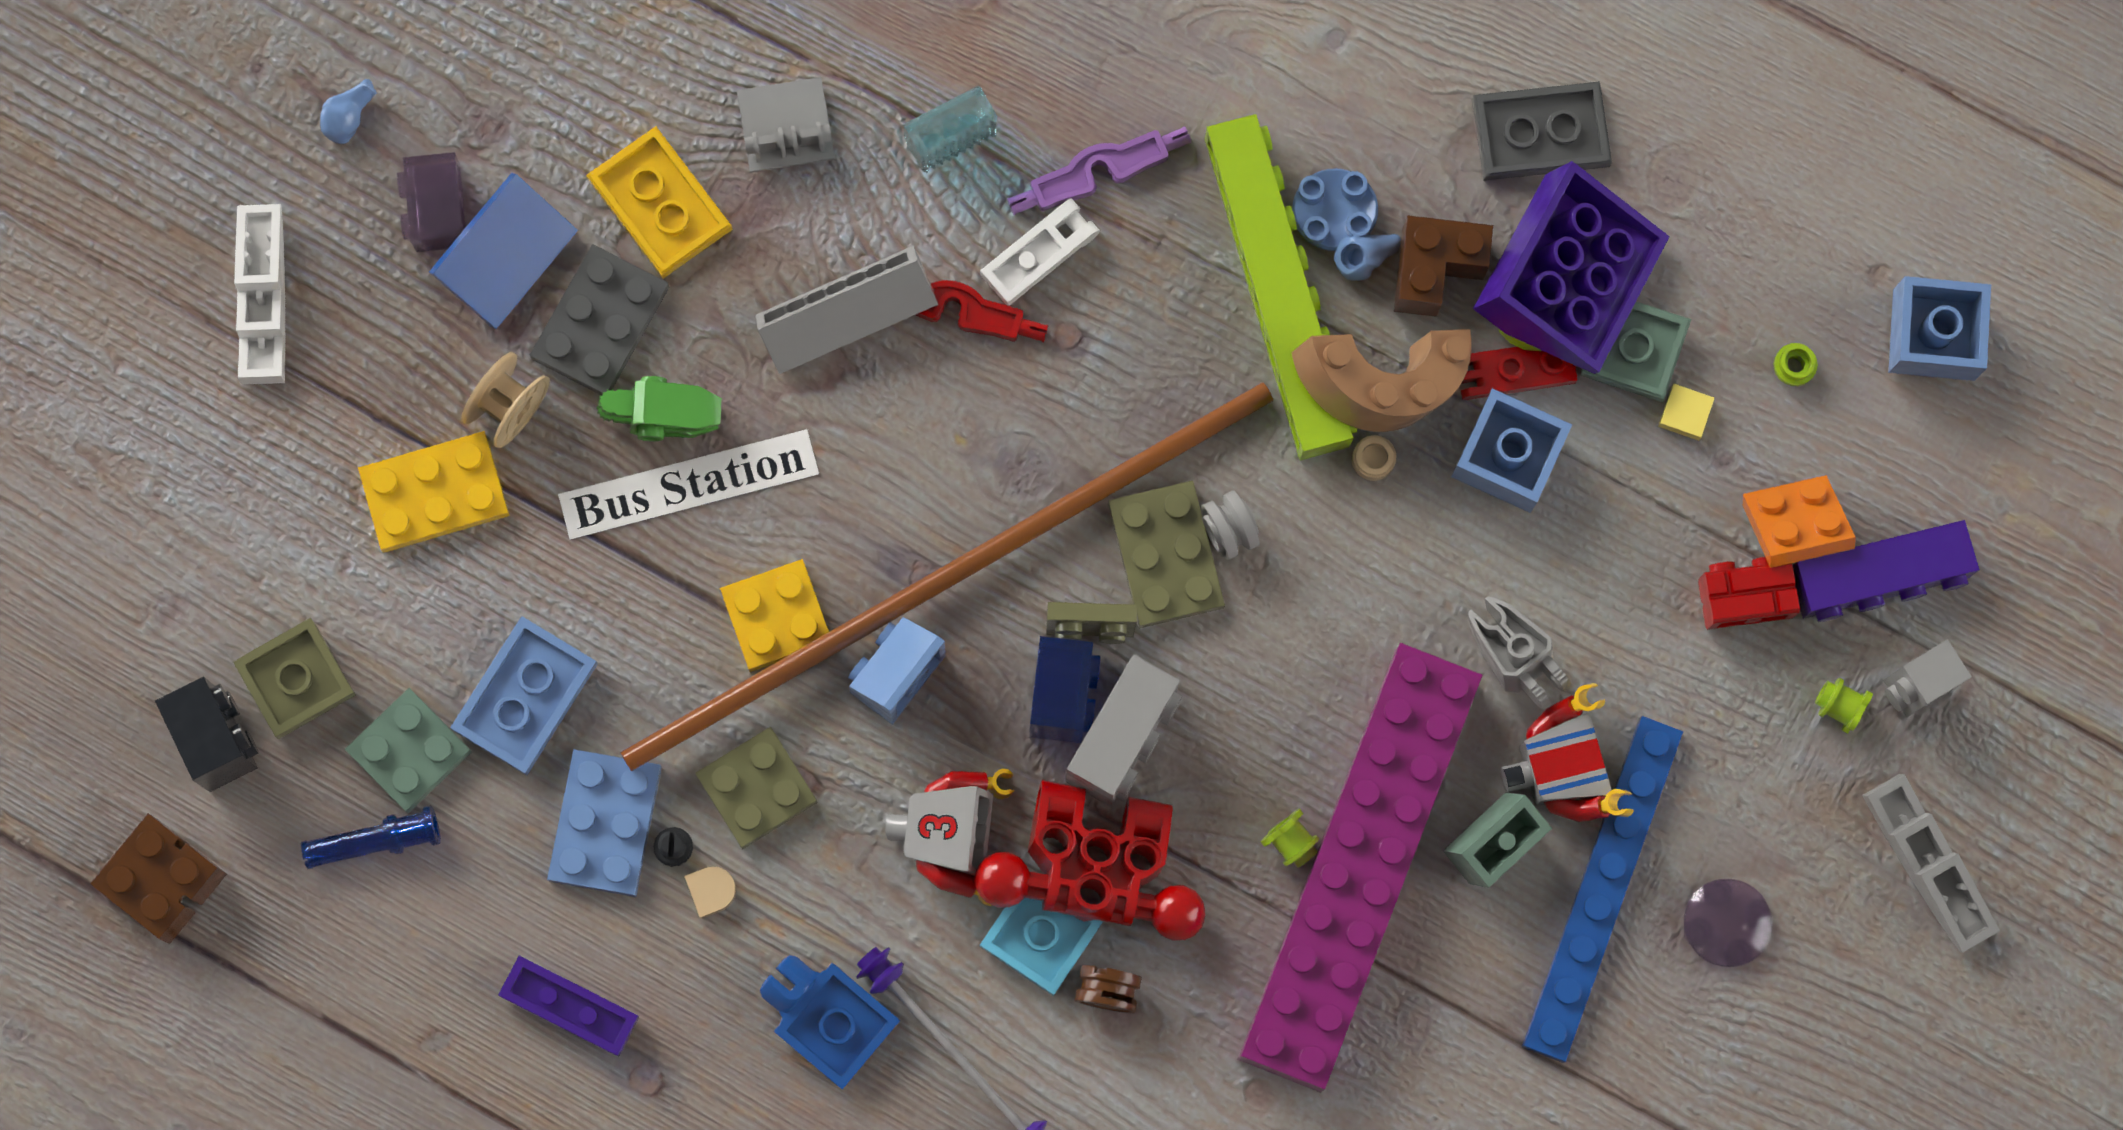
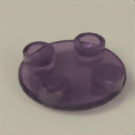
M1736 879L1714 880L1703 885L1690 898L1684 913V938L1693 950L1707 962L1721 967H1740L1756 959L1765 950L1772 934V915L1764 897L1751 885Z

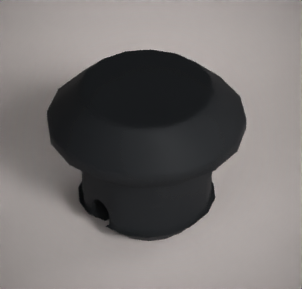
M666 828L655 838L653 845L654 854L664 865L671 867L680 866L691 857L693 841L690 835L681 828Z

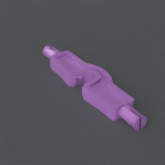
M1184 126L1164 136H1161L1157 130H1154L1120 145L1101 143L1090 146L1079 152L1068 166L1032 180L1031 190L1007 198L1013 215H1016L1037 205L1041 211H1046L1063 204L1068 199L1078 200L1093 195L1096 192L1097 185L1094 182L1095 179L1091 169L1096 165L1104 166L1108 174L1112 176L1113 182L1123 183L1151 167L1166 162L1169 151L1186 144H1191L1190 135L1187 134L1188 131Z

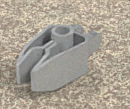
M1488 596L1485 598L1486 609L1498 625L1490 626L1473 610L1468 611L1471 631L1477 646L1505 691L1519 693L1523 690L1540 709H1543L1550 701L1546 691L1535 681L1543 673L1561 692H1565L1572 686L1566 674L1553 661L1552 638L1510 604Z

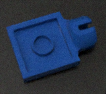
M789 955L780 962L776 970L795 986L789 991L772 975H769L760 988L762 998L773 1006L782 1017L780 1024L773 1032L842 1090L900 1020L834 963H831L826 970L819 973L813 971L798 957Z

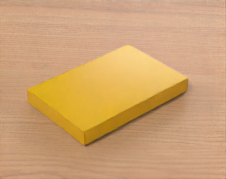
M657 126L586 175L588 181L662 279L733 230L732 225Z

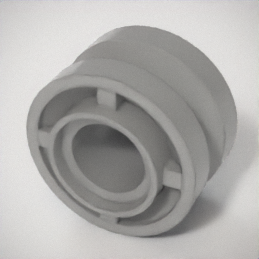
M1234 490L1223 495V505L1218 506L1213 501L1201 505L1202 521L1215 549L1221 552L1227 561L1238 556L1239 545H1243L1247 550L1260 545L1256 521L1246 502Z

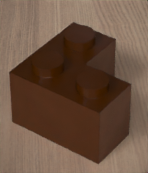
M1407 215L1401 235L1394 312L1436 317L1442 305L1445 276L1484 280L1490 266L1494 225Z

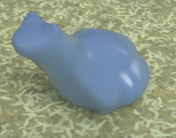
M364 79L352 89L330 97L324 102L320 114V128L329 140L338 144H346L356 133L360 125L361 110L377 94L369 79Z
M1368 234L1361 237L1358 235L1345 237L1339 243L1334 254L1337 269L1347 280L1360 281L1368 279L1372 271L1378 268L1386 258L1398 252L1401 238L1397 234Z

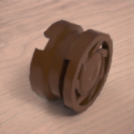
M1091 965L1081 966L1079 977L1083 980L1082 988L1076 991L1075 1002L1110 1011L1135 1013L1137 1001L1134 999L1135 990L1140 989L1141 976L1111 968L1102 969Z

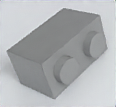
M1947 639L1907 663L1883 681L1888 687L1885 689V693L1891 705L1897 711L1903 710L1906 717H1909L1949 693L1972 676Z

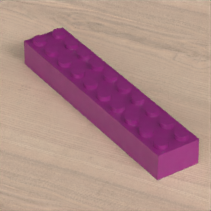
M1399 643L1393 654L1237 1060L1320 1093L1326 1089L1477 692L1482 674Z

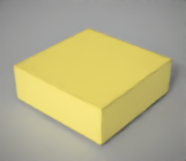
M1673 384L1670 388L1658 427L1699 441L1702 437L1714 397Z

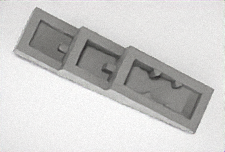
M1898 774L1862 795L1910 879L1959 952L1963 953L1998 933L2000 930L1960 855L1951 851L1932 814L1925 813L1905 774Z

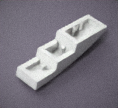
M281 204L237 206L234 279L237 289L236 331L239 336L238 379L241 385L285 383V267Z

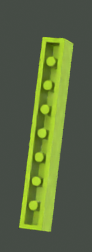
M1257 114L1207 126L1204 140L1299 461L1349 448L1353 440L1352 434L1357 433V428L1334 418L1316 403L1304 387L1293 362L1291 352L1311 336L1330 335L1327 326L1320 327L1316 312L1321 311L1319 296L1315 286L1308 287L1304 271L1309 270L1308 260L1303 246L1296 247L1292 231L1297 230L1296 220L1292 207L1290 205H1283L1280 191L1285 190L1284 180L1280 167L1278 165H1271L1268 151L1273 150L1268 127L1266 125L1260 127Z

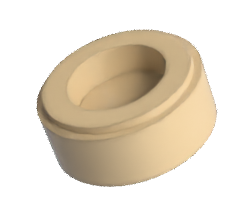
M1378 435L1367 436L1360 440L1352 454L1354 470L1359 476L1370 481H1378L1387 477L1392 472L1396 463L1394 446L1389 440Z

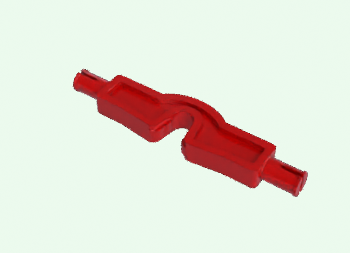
M951 280L931 283L938 305L916 314V316L930 322H938L946 304L950 301H956L961 305L958 327L961 330L995 336L1015 342L1018 335L1044 343L1049 327L1047 324L1023 319L1024 313L1021 309L983 299L979 292L972 287Z

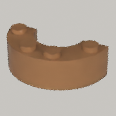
M1470 329L1430 331L1410 347L1409 365L1406 372L1402 374L1383 372L1369 364L1357 350L1352 334L1311 336L1291 353L1296 371L1304 387L1316 403L1326 412L1341 422L1358 429L1388 432L1415 424L1445 403L1456 392L1464 380L1470 363L1471 332Z

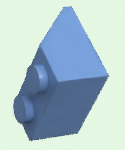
M904 617L897 625L890 622L884 628L875 642L880 646L870 660L863 657L848 677L853 681L849 686L850 693L892 725L946 656L945 641L942 638Z

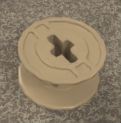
M509 352L502 356L482 377L465 404L461 415V421L465 424L476 421L485 412L500 422L494 437V446L498 448L507 445L526 426L539 408L550 385V378L544 375L534 380L527 388L511 377L517 364V354L514 352Z

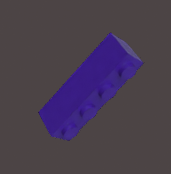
M1965 520L1856 546L1852 550L1803 560L1793 564L1795 588L1797 589L1802 618L1816 616L1818 622L1843 616L1842 609L1858 606L1859 612L1882 607L1885 605L1884 599L1900 595L1901 602L1914 600L1927 595V588L1939 585L1942 586L1943 591L1958 589L1968 585L1967 578H1970L1980 570Z

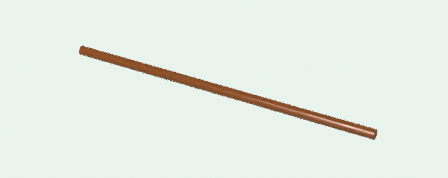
M1263 382L623 750L620 753L630 771L637 769L1273 402L1271 392Z

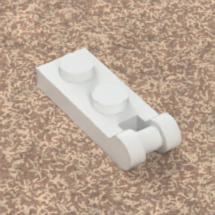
M1072 198L1061 204L980 270L982 278L1007 306H1010L1099 234L1100 230L1092 221L1086 222L1078 213L1081 208ZM1064 224H1067L1073 231V234L1067 239L1057 230V228Z

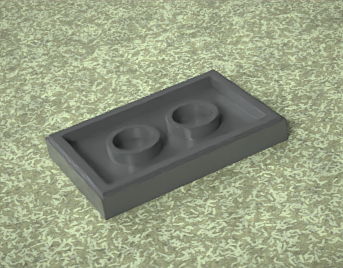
M1600 81L1473 95L1472 105L1483 181L1543 175L1571 161L1583 170L1611 166L1612 159Z

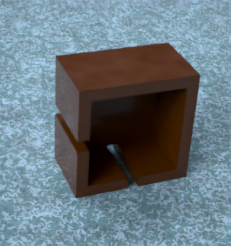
M148 813L90 884L158 939L170 944L196 913L188 906L180 903L182 899L187 896L192 901L202 905L227 873L190 846L188 842L159 819Z

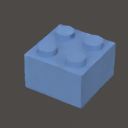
M1904 276L1893 289L1888 373L1975 381L1987 369L1991 284Z
M1492 388L1451 477L1531 513L1541 496L1572 424Z

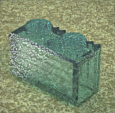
M978 85L903 124L904 139L921 170L928 173L929 168L936 169L937 164L943 165L944 160L951 161L952 156L958 157L960 152L966 153L967 148L973 149L975 144L981 145L982 140L989 141L990 136L996 138L998 117L982 88Z

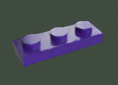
M520 955L498 994L499 997L618 1057L639 1019L638 1015Z

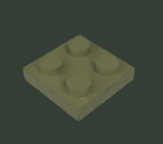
M1048 602L1046 635H1055V641L1075 643L1081 641V636H1099L1100 643L1122 644L1125 643V637H1134L1137 623V605Z
M311 617L233 661L278 740L356 696Z
M771 726L695 773L742 850L818 803Z

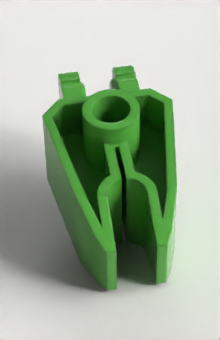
M644 376L641 377V381H635L633 390L617 389V391H614L612 389L609 391L607 389V392H603L602 396L600 395L599 406L596 408L598 410L597 414L600 415V418L604 419L603 421L630 424V433L637 435L639 440L656 442L664 440V437L694 438L718 430L721 420L722 398L700 386L668 383L667 379L663 377Z

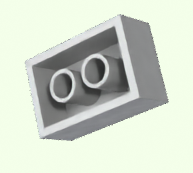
M1133 654L1067 767L1065 782L1072 786L1086 788V794L1109 807L1112 806L1116 798L1124 802L1137 779L1138 772L1133 770L1138 760L1146 764L1160 736L1155 731L1160 722L1168 726L1180 705L1182 695L1177 693L1180 680Z

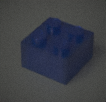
M1040 636L1029 737L1082 743L1083 732L1090 730L1094 720L1096 699H1089L1087 695L1088 688L1097 689L1101 659L1100 655H1092L1093 642Z

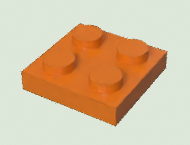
M1827 475L1743 494L1742 506L1770 568L1855 549L1856 537Z

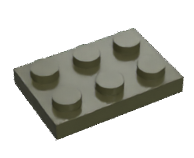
M1193 480L1108 500L1133 604L1137 605L1139 629L1224 609L1225 603L1206 529L1202 521V513Z

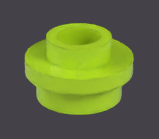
M1790 343L1783 346L1777 352L1773 367L1776 376L1783 383L1790 386H1802L1815 376L1818 362L1814 352L1809 347L1800 343ZM1788 360H1798L1801 363L1802 370L1800 372L1791 371L1788 367Z

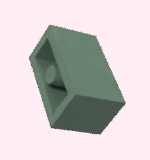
M1505 792L1451 842L1443 852L1469 884L1489 888L1539 842L1552 827L1526 795Z

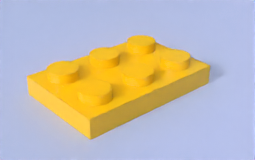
M485 431L358 467L379 546L383 553L510 516Z

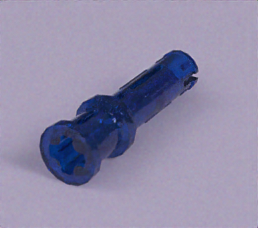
M430 805L424 807L423 812L397 818L395 814L387 815L383 819L382 824L310 841H302L301 852L303 860L308 859V861H305L306 868L313 869V867L389 850L390 853L401 854L404 852V848L428 842L433 846L439 845L441 843V836L435 811Z

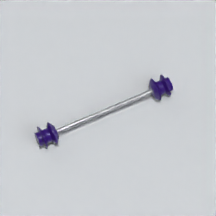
M875 947L857 963L861 971L856 978L868 977L873 982L869 993H883L890 988L1018 1130H1045L1046 1120L1034 1121L1027 1127L896 981L902 976L904 963L901 962L893 965L887 959L890 952L889 947L882 952Z

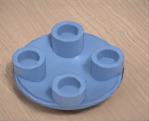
M1336 168L1322 170L1313 175L1306 176L1299 184V188L1294 196L1292 210L1297 230L1306 241L1318 248L1336 251L1343 238L1352 237L1353 235L1366 236L1372 232L1378 217V202L1373 189L1362 173Z

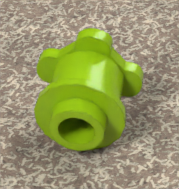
M1838 678L1834 684L1827 681L1815 700V704L1820 706L1818 715L1821 717L1828 715L1844 724L1842 731L1848 734L1850 730L1854 731L1866 707L1872 699L1873 693L1867 690L1864 694H1860L1843 685L1844 680Z
M1300 808L1276 824L1260 841L1264 847L1270 843L1275 846L1285 859L1282 862L1284 866L1294 863L1299 868L1318 852L1314 845L1319 841V837L1317 835L1312 837L1298 820L1304 814Z

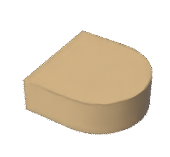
M707 867L684 876L700 919L723 911L732 904L736 895V885L732 876L726 870L720 867Z

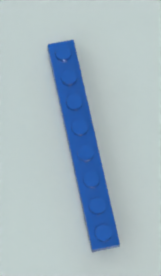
M1644 716L1639 718L1614 789H1622L1632 793L1629 796H1621L1617 806L1619 810L1632 809L1634 810L1633 814L1629 817L1610 814L1608 817L1603 818L1522 1044L1523 1048L1562 1063L1566 1062L1684 731Z

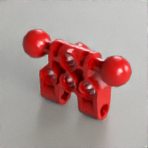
M1041 780L1036 798L1028 853L1044 874L1030 872L1023 860L1010 852H999L985 857L975 872L977 892L986 903L996 908L1011 907L1020 903L1024 898L1042 901V910L1075 916L1082 921L1098 920L1131 926L1133 919L1136 918L1151 921L1157 932L1171 941L1186 940L1195 936L1202 929L1206 918L1203 900L1195 890L1185 885L1166 887L1156 895L1139 892L1140 888L1158 877L1166 864L1173 806L1155 801L1128 797L1124 807L1120 835L1116 836L1105 829L1089 831L1084 828L1082 818L1086 788ZM1046 838L1058 840L1062 844L1064 852L1059 854L1049 852L1045 848L1043 840ZM1090 846L1101 848L1105 852L1107 860L1104 862L1092 860L1087 853V848ZM1135 854L1144 856L1150 863V869H1137L1132 864L1130 856ZM1084 888L1095 890L1099 894L1101 903H1086L1080 895V890Z

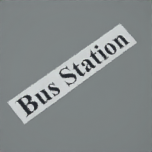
M806 429L558 494L569 539H574L818 475L819 472Z

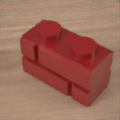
M1760 557L1751 560L1752 566L1735 568V562L1733 561L1709 565V572H1704L1698 579L1707 630L1793 619L1800 613L1797 589L1795 588L1796 582L1792 563L1770 568L1766 557Z

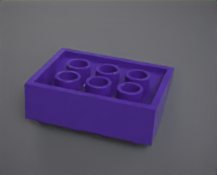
M1571 161L1545 174L1473 309L1505 334L1593 374L1599 373L1670 236Z

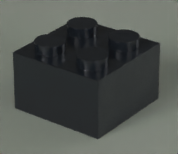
M203 676L155 700L192 780L201 787L212 792L258 769L253 759V756L259 754L257 746L248 730L244 731L241 725L236 723L234 717L240 715L239 709L230 692H225L221 684L215 686Z

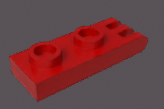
M1519 347L1471 353L1469 366L1473 365L1474 370L1467 371L1461 384L1476 382L1477 387L1461 390L1462 400L1488 397L1492 388L1504 394L1576 384L1578 381L1575 365L1547 352L1524 350Z

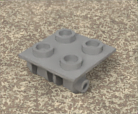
M821 77L737 90L750 173L835 159Z

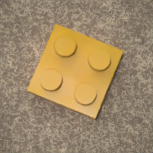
M803 559L720 588L749 672L772 665L829 632Z

